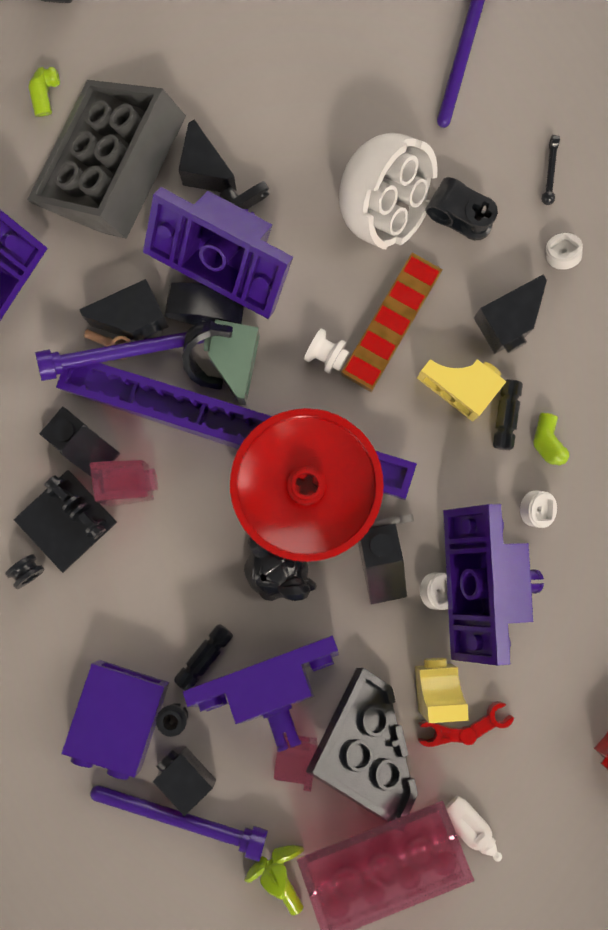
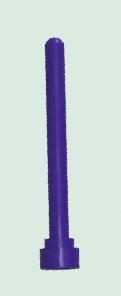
M485 0L470 1L437 118V124L441 128L448 127L451 122Z
M187 332L59 355V352L51 353L50 349L37 351L35 355L41 381L57 379L56 375L63 374L64 369L183 347ZM205 339L201 340L198 344L204 343Z
M98 785L91 789V799L96 802L238 846V851L246 853L245 858L257 862L260 861L268 833L266 829L253 826V830L245 827V830L242 831L188 813L183 816L179 810Z

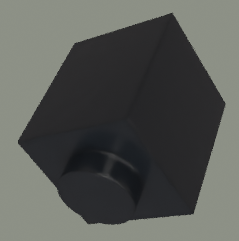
M187 747L179 754L174 750L170 751L156 765L160 772L153 780V783L183 816L192 810L213 789L216 782L214 776Z

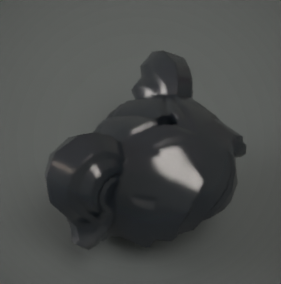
M251 537L248 539V546L252 552L244 565L245 576L251 588L259 593L264 600L274 601L278 598H285L291 601H299L307 598L310 591L316 590V583L312 579L307 578L308 562L281 558L266 551Z

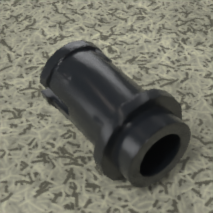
M173 703L159 711L156 717V725L163 735L175 737L185 729L188 719V711L185 706L182 709L180 703ZM169 714L176 716L178 723L174 722L171 725L169 723L171 721Z

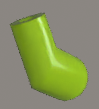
M43 66L38 68L29 81L28 88L36 117L52 114L48 92L50 87H58L60 85V77L55 67L45 69Z
M540 413L533 440L534 448L547 463L558 466L563 465L569 459V451L554 435L558 417L550 413Z

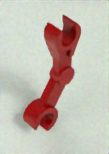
M496 701L488 707L487 715L462 728H453L440 723H428L426 720H422L418 723L419 726L425 728L432 727L435 733L431 739L418 738V741L426 747H434L450 742L472 745L477 738L495 727H509L513 723L514 717L508 715L502 721H496L495 712L506 706L505 703Z

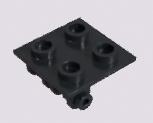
M69 470L59 478L56 475L51 477L45 483L47 489L14 519L62 573L117 523L110 513Z

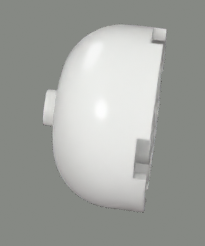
M386 133L368 140L357 149L346 165L339 188L340 211L345 224L353 234L365 242L385 250L388 246L395 243L402 245L412 237L427 214L425 208L430 201L426 198L431 178H437V161L430 145L407 135ZM396 201L409 205V211L407 212L406 208L396 205Z

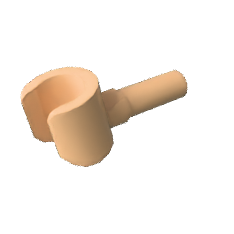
M88 329L84 334L85 338L104 345V347L131 342L126 336H117L112 339Z

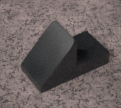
M63 406L39 433L57 448L62 456L96 481L99 480L121 454Z

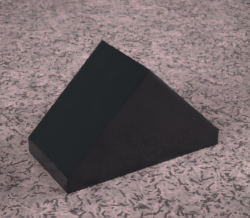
M195 119L188 123L178 169L183 186L222 192L228 187H233L237 191L234 174Z

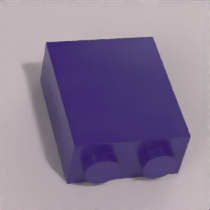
M102 660L92 663L61 754L71 757L70 761L81 767L91 768L93 765L106 768V773L117 779L127 780L129 776L135 778L142 769L156 726V717L162 708L170 682Z

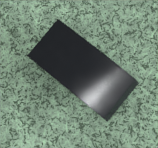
M171 282L164 317L195 325L203 320L215 322V319L242 324L244 306L203 284Z

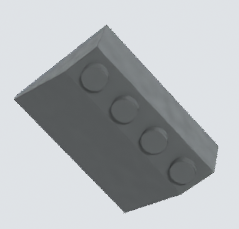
M87 80L27 200L34 205L98 232L127 239L186 115L163 88Z

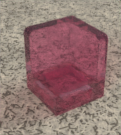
M284 733L289 748L277 752L274 779L303 784V791L311 792L313 776L308 774L306 770L317 749V738L298 735L302 744L291 748L287 735Z

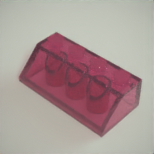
M443 800L297 858L320 930H355L475 881Z

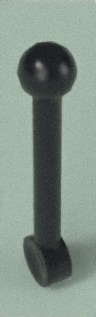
M552 135L549 142L550 155L546 192L541 197L545 205H551L555 201L553 183L557 149L560 141L559 135Z

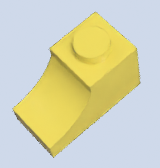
M430 359L417 376L418 380L472 422L481 415L506 383L500 377L501 372L494 365L488 362L482 363L478 359L473 365L464 368L445 367Z
M447 658L424 659L423 666H415L418 711L428 723L469 721L468 704L465 702L462 694L458 667L453 664H447Z

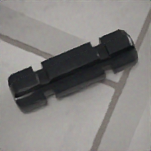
M507 379L501 388L500 395L503 398L499 400L495 426L498 432L494 433L493 447L499 450H511L515 444L516 435L513 434V431L517 430L520 409L518 398L522 395L523 388L522 382Z
M219 624L208 635L210 637L209 640H204L186 663L187 667H183L174 678V682L181 689L188 690L193 688L199 680L197 677L199 675L202 676L221 653L220 648H224L232 639L233 634L223 625Z

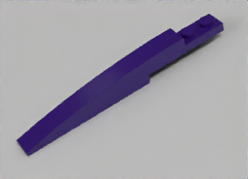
M101 363L64 369L56 385V388L237 449L240 448L245 438L254 428L272 417ZM376 451L383 472V494L406 500L417 463Z

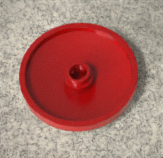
M302 408L288 410L260 423L245 438L238 449L230 474L232 505L246 533L266 551L293 561L313 562L325 560L353 547L366 535L373 525L383 498L384 482L382 467L369 439L347 419L320 409Z

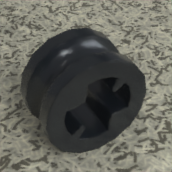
M34 554L21 559L6 571L5 575L15 580L13 586L16 589L29 584L44 572L45 569L42 565L37 566L35 564L36 557Z

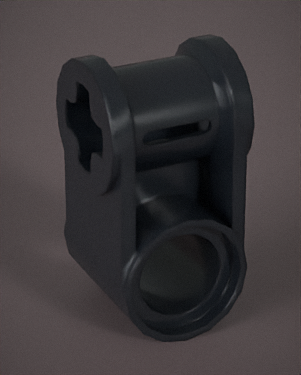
M446 177L442 180L425 208L427 215L432 220L474 241L482 240L490 234L498 214L497 205L491 198L472 190L461 181L451 177ZM478 216L482 217L480 221L476 220Z

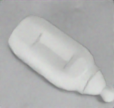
M460 796L452 799L441 812L444 820L468 847L479 850L482 854L493 856V859L499 862L502 859V854L497 852L496 840L492 836L490 826L465 799Z

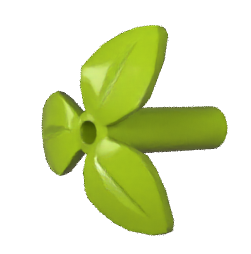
M287 845L275 848L271 859L268 860L262 856L259 862L256 861L250 867L244 879L245 882L250 883L261 875L260 883L263 888L272 896L283 900L292 916L299 914L304 906L287 877L284 863L303 853V846Z

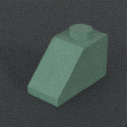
M215 319L216 324L233 327L232 337H208L204 341V351L208 352L212 365L238 403L246 405L260 339L259 328Z

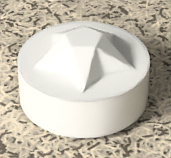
M557 234L547 242L546 260L556 269L572 268L582 259L583 244L580 238L574 234Z
M536 490L527 493L522 499L520 506L522 520L531 527L546 528L551 525L557 514V503L553 495L549 492Z
M430 573L421 582L420 596L423 603L430 609H448L446 573Z

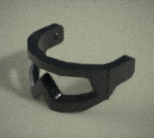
M210 320L198 322L187 331L182 353L183 369L196 384L207 388L222 389L223 379L208 376L193 359L191 351L201 340L211 336L231 338L232 326L216 324Z

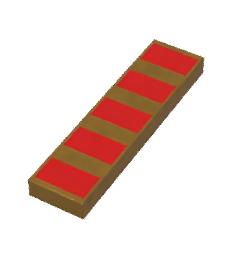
M413 252L411 253L343 368L342 376L370 392L373 391L443 269Z

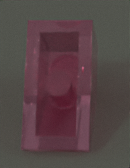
M145 461L90 463L95 502L114 507L154 500L153 491L158 490L157 475L155 469H149V464Z

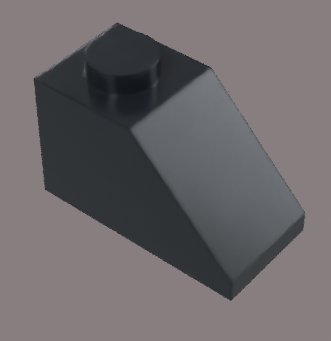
M544 274L481 307L474 316L475 322L494 354L503 349H506L507 353H511L527 343L525 337L535 327L547 283Z
M146 279L79 309L81 315L90 326L119 336H126L133 341L159 337L163 334V330L169 327Z
M396 523L370 528L366 535L358 542L370 604L406 598L404 560Z

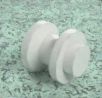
M321 328L312 340L304 360L311 362L316 358L325 363L324 371L328 374L331 373L333 368L340 371L349 355V352L344 349L347 342L340 340L336 344L326 339V330Z

